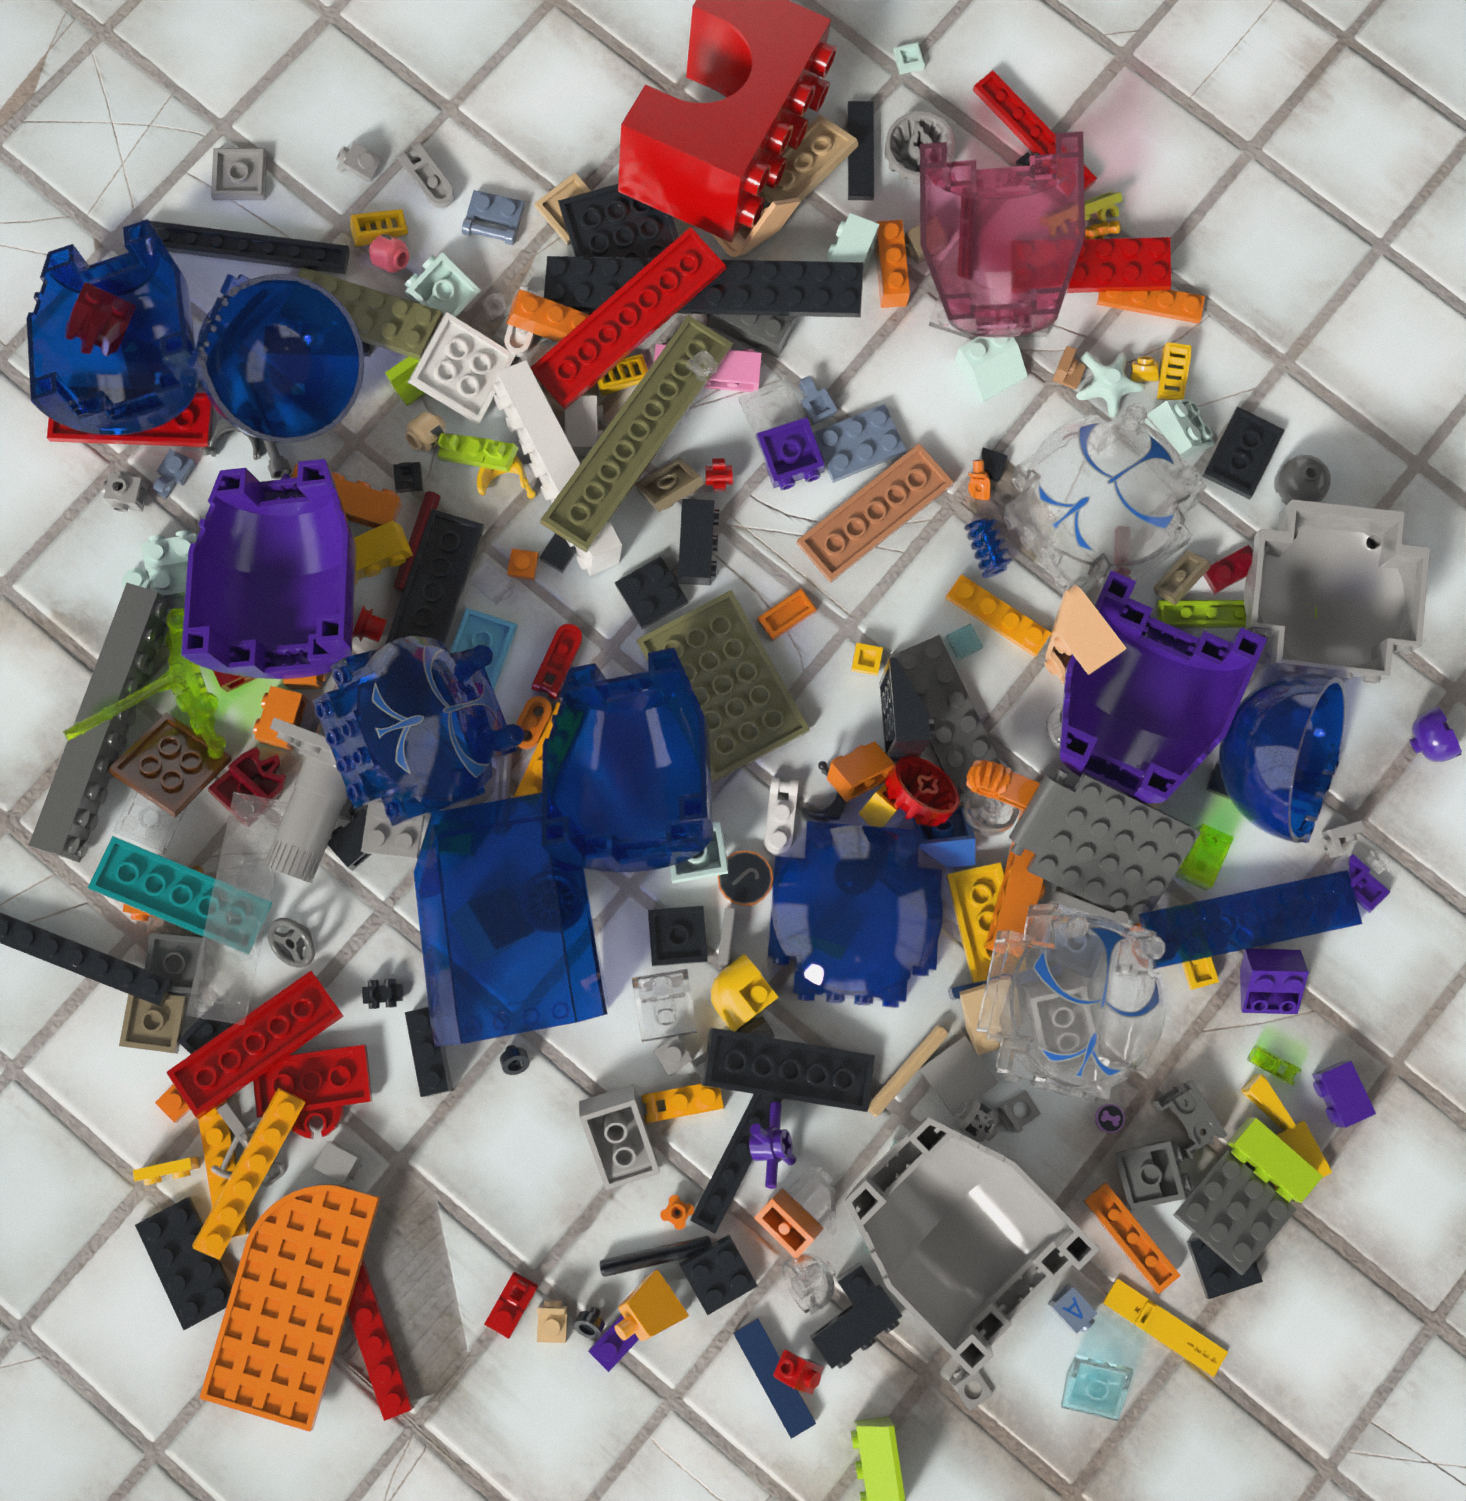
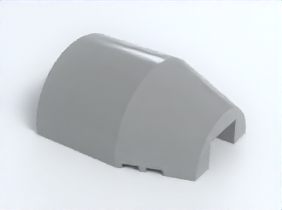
M930 1117L922 1120L901 1138L870 1169L845 1199V1203L869 1248L873 1261H875L887 1289L972 1377L994 1356L991 1345L1012 1326L1011 1319L1050 1281L1055 1283L1072 1265L1080 1270L1100 1250L1012 1159Z

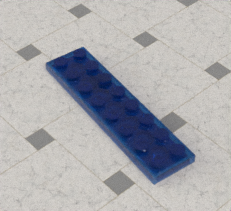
M1348 870L1138 914L1152 969L1363 924L1353 887L1350 884Z

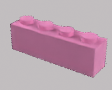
M668 342L656 344L654 362ZM753 349L730 350L704 388L758 393L762 353L756 352Z

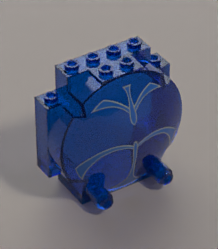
M409 636L393 640L379 649L345 657L330 666L333 679L339 689L328 691L312 701L315 706V713L320 719L325 732L326 742L330 746L335 758L336 768L342 776L347 796L351 800L354 809L382 800L385 813L393 827L469 801L486 793L484 785L493 776L492 763L516 752L515 746L521 744L524 738V732L520 726L515 724L507 725L485 670V667L490 665L493 659V652L488 646L477 645L472 649L451 653L440 640L423 636Z

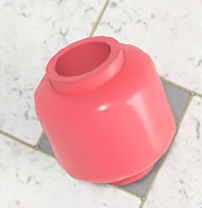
M382 234L370 244V260L376 267L389 273H396L406 267L409 261V252L402 240L388 234Z

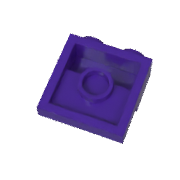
M807 417L757 433L756 437L765 459V467L773 489L780 487L781 490H788L796 485V481L805 479L806 482H812L821 477L820 473L824 472L825 464Z

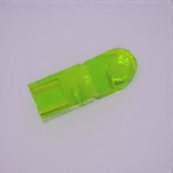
M1257 1044L1252 1048L1247 1057V1061L1291 1086L1295 1084L1293 1080L1296 1074L1302 1071L1296 1065ZM1281 1064L1287 1067L1283 1075L1277 1072Z

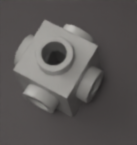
M120 471L119 474L109 472L108 480L103 483L102 495L113 510L127 512L129 509L143 512L149 486L142 478L136 477L133 473Z

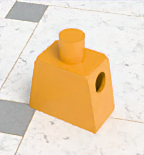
M657 1269L645 1276L619 1305V1311L624 1319L615 1325V1331L624 1341L634 1333L640 1341H644L686 1319L689 1314Z

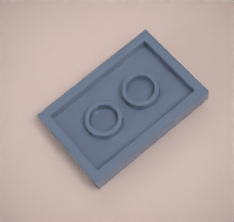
M885 404L813 433L833 483L906 453V448Z

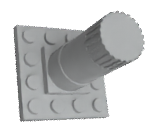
M348 667L343 681L337 680L316 733L277 718L273 719L270 729L278 732L276 737L300 749L299 753L306 756L263 864L264 866L312 883L356 777L364 779L365 774L368 773V775L389 783L390 779L395 780L402 773L400 769L384 759L367 753L376 730L375 728H377L383 713L372 702L374 685L376 682L382 699L387 703V699L383 698L388 685L387 681L365 671Z

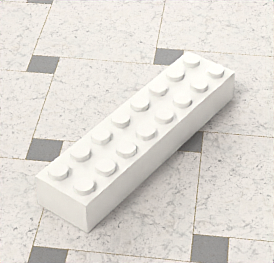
M525 360L497 372V383L494 384L496 390L494 399L499 410L504 409L507 415L506 423L511 433L516 432L519 438L517 443L523 455L527 454L530 459V470L535 478L539 477L542 483L541 491L546 501L551 500L553 503L580 463L531 368ZM610 521L587 553L575 546L578 553L576 558L582 570L586 569L589 576H592L619 564L622 543ZM567 541L570 547L575 546Z

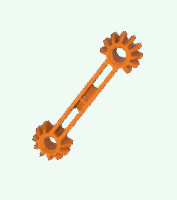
M984 759L974 761L968 771L966 785L972 792L978 793L979 796H986L988 799L994 798L1024 811L1040 783L1013 772L1009 767L1003 766V764Z

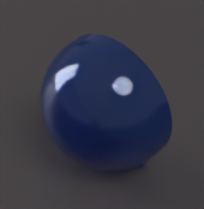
M227 274L220 289V293L223 295L217 297L215 303L208 311L198 334L196 348L193 349L186 366L195 371L193 376L200 379L203 390L216 411L228 423L247 435L269 442L296 443L314 439L328 432L340 423L353 407L363 381V345L352 317L335 296L310 280L286 274L264 275L251 279L243 274L238 275L237 278Z
M1296 673L1279 677L1261 685L1240 702L1228 733L1220 742V774L1231 802L1252 825L1273 837L1294 843H1308L1311 838L1315 822L1318 820L1324 804L1323 798L1327 796L1333 780L1332 775H1335L1341 759L1346 695L1344 684L1339 677L1318 673Z

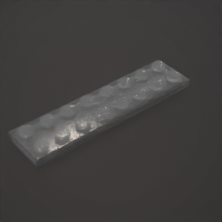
M237 792L233 793L186 1016L245 1025L276 870L263 864L288 802Z

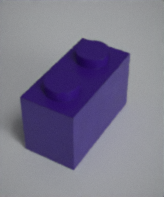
M1342 1061L1312 1074L1315 1080L1313 1087L1320 1098L1323 1097L1327 1106L1325 1109L1326 1115L1336 1127L1346 1128L1376 1114L1352 1061Z

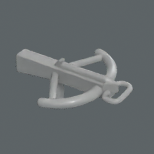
M224 1101L215 1109L232 1130L235 1138L221 1167L214 1165L211 1170L218 1176L229 1179L232 1171H227L226 1167L238 1142L240 1141L242 1146L246 1148L251 1139L249 1134L254 1133L257 1127L245 1129ZM286 1137V1139H285V1141H284L282 1147L280 1148V1150H279V1152H278L276 1158L274 1159V1161H275V1160L279 1157V1155L282 1153V1151H283V1149H284V1147H285L286 1141H287V1137ZM278 1162L273 1163L267 1175L273 1177L272 1169L274 1167H279L280 1173L267 1183L262 1181L261 1186L268 1187L281 1178L285 1173L284 1166Z

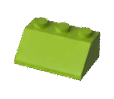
M889 1416L854 1421L855 1430L850 1431L853 1449H858L860 1457L859 1461H855L857 1479H863L864 1491L859 1492L860 1501H906L895 1428Z

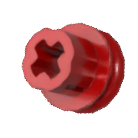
M365 606L361 609L353 631V638L357 637L362 642L363 637L379 643L387 620L372 615L373 609L366 610Z

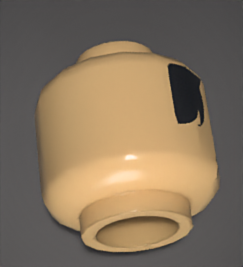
M423 412L408 422L405 437L413 449L428 452L438 445L437 442L440 434H445L444 428L446 425L439 415Z

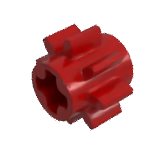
M712 458V465H705L706 486L713 485V492H726V485H733L732 465H725V458Z

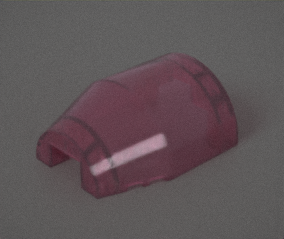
M1083 131L1056 133V154L1029 156L1030 166L977 170L976 160L950 162L947 142L920 144V245L946 316L953 328L974 336L1001 338L1034 333L1049 327L1057 320L1085 241Z

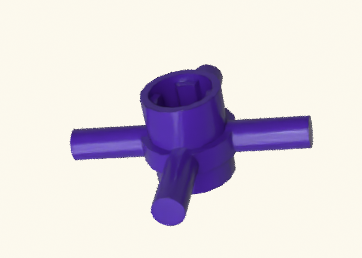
M772 1102L770 1104L769 1128L764 1129L759 1124H753L750 1128V1154L754 1161H767L765 1187L769 1189L777 1187L778 1162L783 1160L789 1166L794 1165L796 1162V1157L792 1154L791 1135L787 1129H780L782 1104L779 1102Z

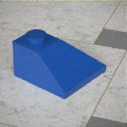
M958 806L949 819L938 826L917 825L915 818L912 817L921 850L947 868L975 865L976 838L965 806Z

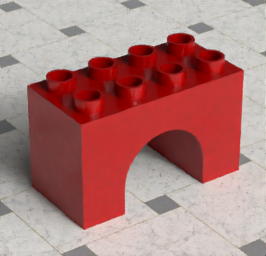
M696 0L692 6L686 78L713 89L726 98L710 103L688 102L645 84L621 123L618 192L731 243L742 224L753 229L760 218L765 204V198L759 196L765 185L775 189L784 174L787 159L781 155L786 147L794 150L799 148L809 124V120L803 118L808 108L819 112L828 94L830 82L820 77L825 78L837 52L836 46L827 43L831 19L789 0Z

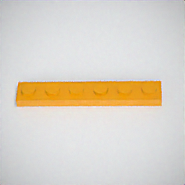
M278 1088L192 1245L193 1249L220 1260L305 1104L303 1099Z
M215 1108L198 1120L212 1208L228 1179L213 1173L211 1168L214 1165L221 1167L234 1140L232 1130ZM234 1151L226 1167L227 1171L233 1172L237 1164L236 1151ZM246 1213L232 1237L249 1234Z

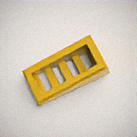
M402 209L352 214L350 217V229L355 247L370 245L373 240L382 234H388L395 238L408 234ZM392 219L396 220V228H393L392 226ZM381 222H385L387 229H382ZM374 224L376 230H371L370 225ZM364 227L365 231L361 232L360 228Z
M1170 342L1164 345L1161 352L1156 399H1184L1192 346ZM1168 364L1181 366V368H1170L1168 367ZM1166 376L1179 377V380L1168 379ZM1165 385L1178 387V391L1167 390L1164 388Z
M642 354L624 358L607 373L610 377V382H606L604 377L597 382L601 396L639 384L648 371ZM638 364L641 372L640 375H636L633 365ZM628 367L631 377L626 378L624 368ZM618 371L621 379L616 380L613 372Z
M1255 1074L1241 1089L1242 1093L1281 1129H1293L1296 1126L1263 1074Z

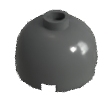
M1298 455L1290 458L1278 469L1274 478V489L1276 493H1279L1282 498L1281 501L1285 505L1292 499L1320 502L1325 498L1331 485V475L1327 466L1320 459L1312 455Z

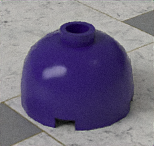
M1438 706L1427 710L1416 718L1412 725L1413 738L1409 739V742L1416 754L1421 752L1430 761L1444 762L1462 755V750L1453 729H1450L1446 723V716Z

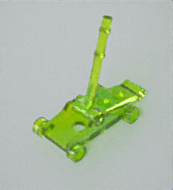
M174 608L167 615V625L170 629L165 636V645L170 651L168 658L170 668L168 671L149 685L108 707H103V710L79 723H74L75 725L62 731L67 741L79 735H84V732L108 719H113L115 715L155 693L171 689L173 695L176 696L175 701L182 712L186 711L191 718L189 723L196 735L201 734L208 745V755L214 759L223 756L226 746L225 738L217 735L214 730V714L218 709V698L213 693L207 691L199 665L181 655L184 622L183 608Z

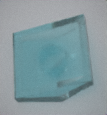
M1075 1355L1067 1370L1061 1408L1118 1421L1134 1372L1133 1368Z

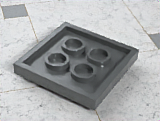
M1227 1150L1175 1211L1173 1216L1240 1275H1243L1297 1209Z

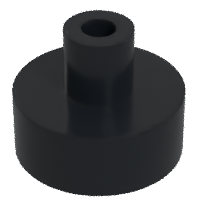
M515 1045L507 1046L505 1052L500 1056L502 1070L508 1075L520 1074L530 1065L527 1051Z
M591 1307L589 1312H579L574 1322V1329L586 1338H599L605 1326L603 1319L599 1317L601 1311L596 1307Z

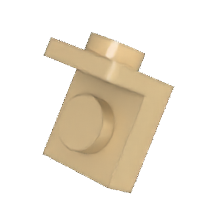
M544 1300V1305L537 1307V1342H567L568 1306H562L561 1300Z

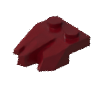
M85 282L66 324L65 339L73 340L76 337L80 338L82 341L81 353L91 354L94 348L98 346L101 348L102 353L108 356L118 351L136 305Z
M258 747L241 754L228 765L229 770L208 787V792L247 829L271 808L283 790L286 775L274 774L281 763L278 754L266 760H259L260 751Z

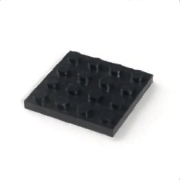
M618 184L558 200L575 257L656 258L679 237L671 215L618 192Z

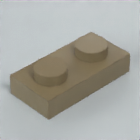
M1187 550L1153 587L1154 593L1176 605L1210 568L1209 561Z

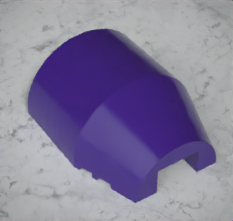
M325 459L299 461L297 478L262 482L246 467L220 470L208 499L210 507L205 519H200L199 522L201 530L196 542L191 543L188 551L181 655L197 665L214 671L253 678H303L325 674L341 668L349 662L352 656L356 544L327 461Z
M1111 570L1096 601L1095 608L1127 649L1090 675L1087 674L1072 654L1065 670L1060 759L1078 777H1081L1084 772L1143 803H1161L1173 794L1226 737L1267 638L1242 627L1230 642L1206 631H1203L1199 638L1150 617L1153 608L1129 598L1137 581Z

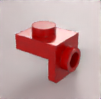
M784 1350L773 1376L793 1389L813 1394L815 1388L820 1383L824 1366L799 1357L791 1351Z

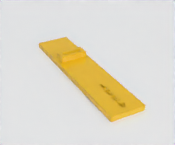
M1118 1278L1102 1302L1212 1377L1216 1375L1228 1354L1226 1350Z

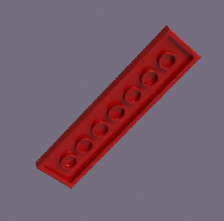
M690 227L530 368L534 376L562 408L566 410L727 269L726 265Z

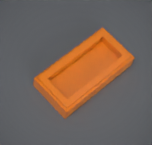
M800 588L757 617V621L770 639L774 641L814 614L817 609L803 589Z

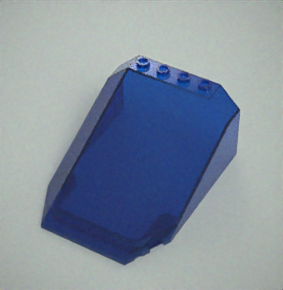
M541 792L432 812L414 869V882L429 1015L435 1047L466 1044L577 1023L607 1015L610 1007L580 842L545 795Z

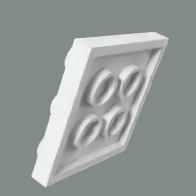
M446 312L408 383L478 424L496 393L494 384L497 383V372L510 367L516 355Z

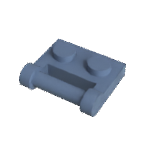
M473 190L467 215L462 224V234L469 236L471 234L503 240L505 244L514 245L525 207L524 201ZM479 220L508 228L507 230L476 224L475 221Z

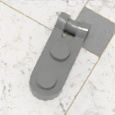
M420 143L412 146V150L405 154L403 152L397 156L401 166L408 172L434 207L446 208L452 204L454 192L451 184ZM417 159L421 160V161H419L418 163H416L415 165H413V163H412V162L416 161Z
M1060 888L1059 892L1053 891L1049 901L1055 906H1063L1111 925L1112 929L1124 927L1129 921L1128 915L1124 911L1109 912L1087 899L1084 902L1075 898L1076 894Z

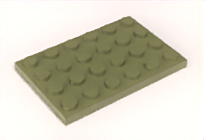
M732 590L636 639V643L713 783L810 732V728Z

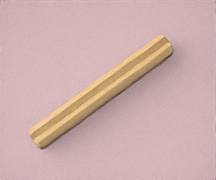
M940 1025L934 1027L869 1102L868 1111L873 1116L877 1117L882 1113L948 1037V1032Z

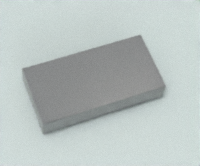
M725 908L718 966L727 967L729 965L736 910L733 908Z

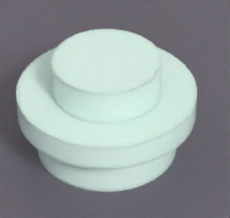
M139 568L128 570L122 578L123 588H125L126 583L147 589L150 586L148 574Z

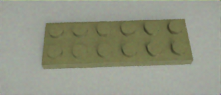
M301 267L279 309L284 317L418 360L422 357L444 316L441 310Z

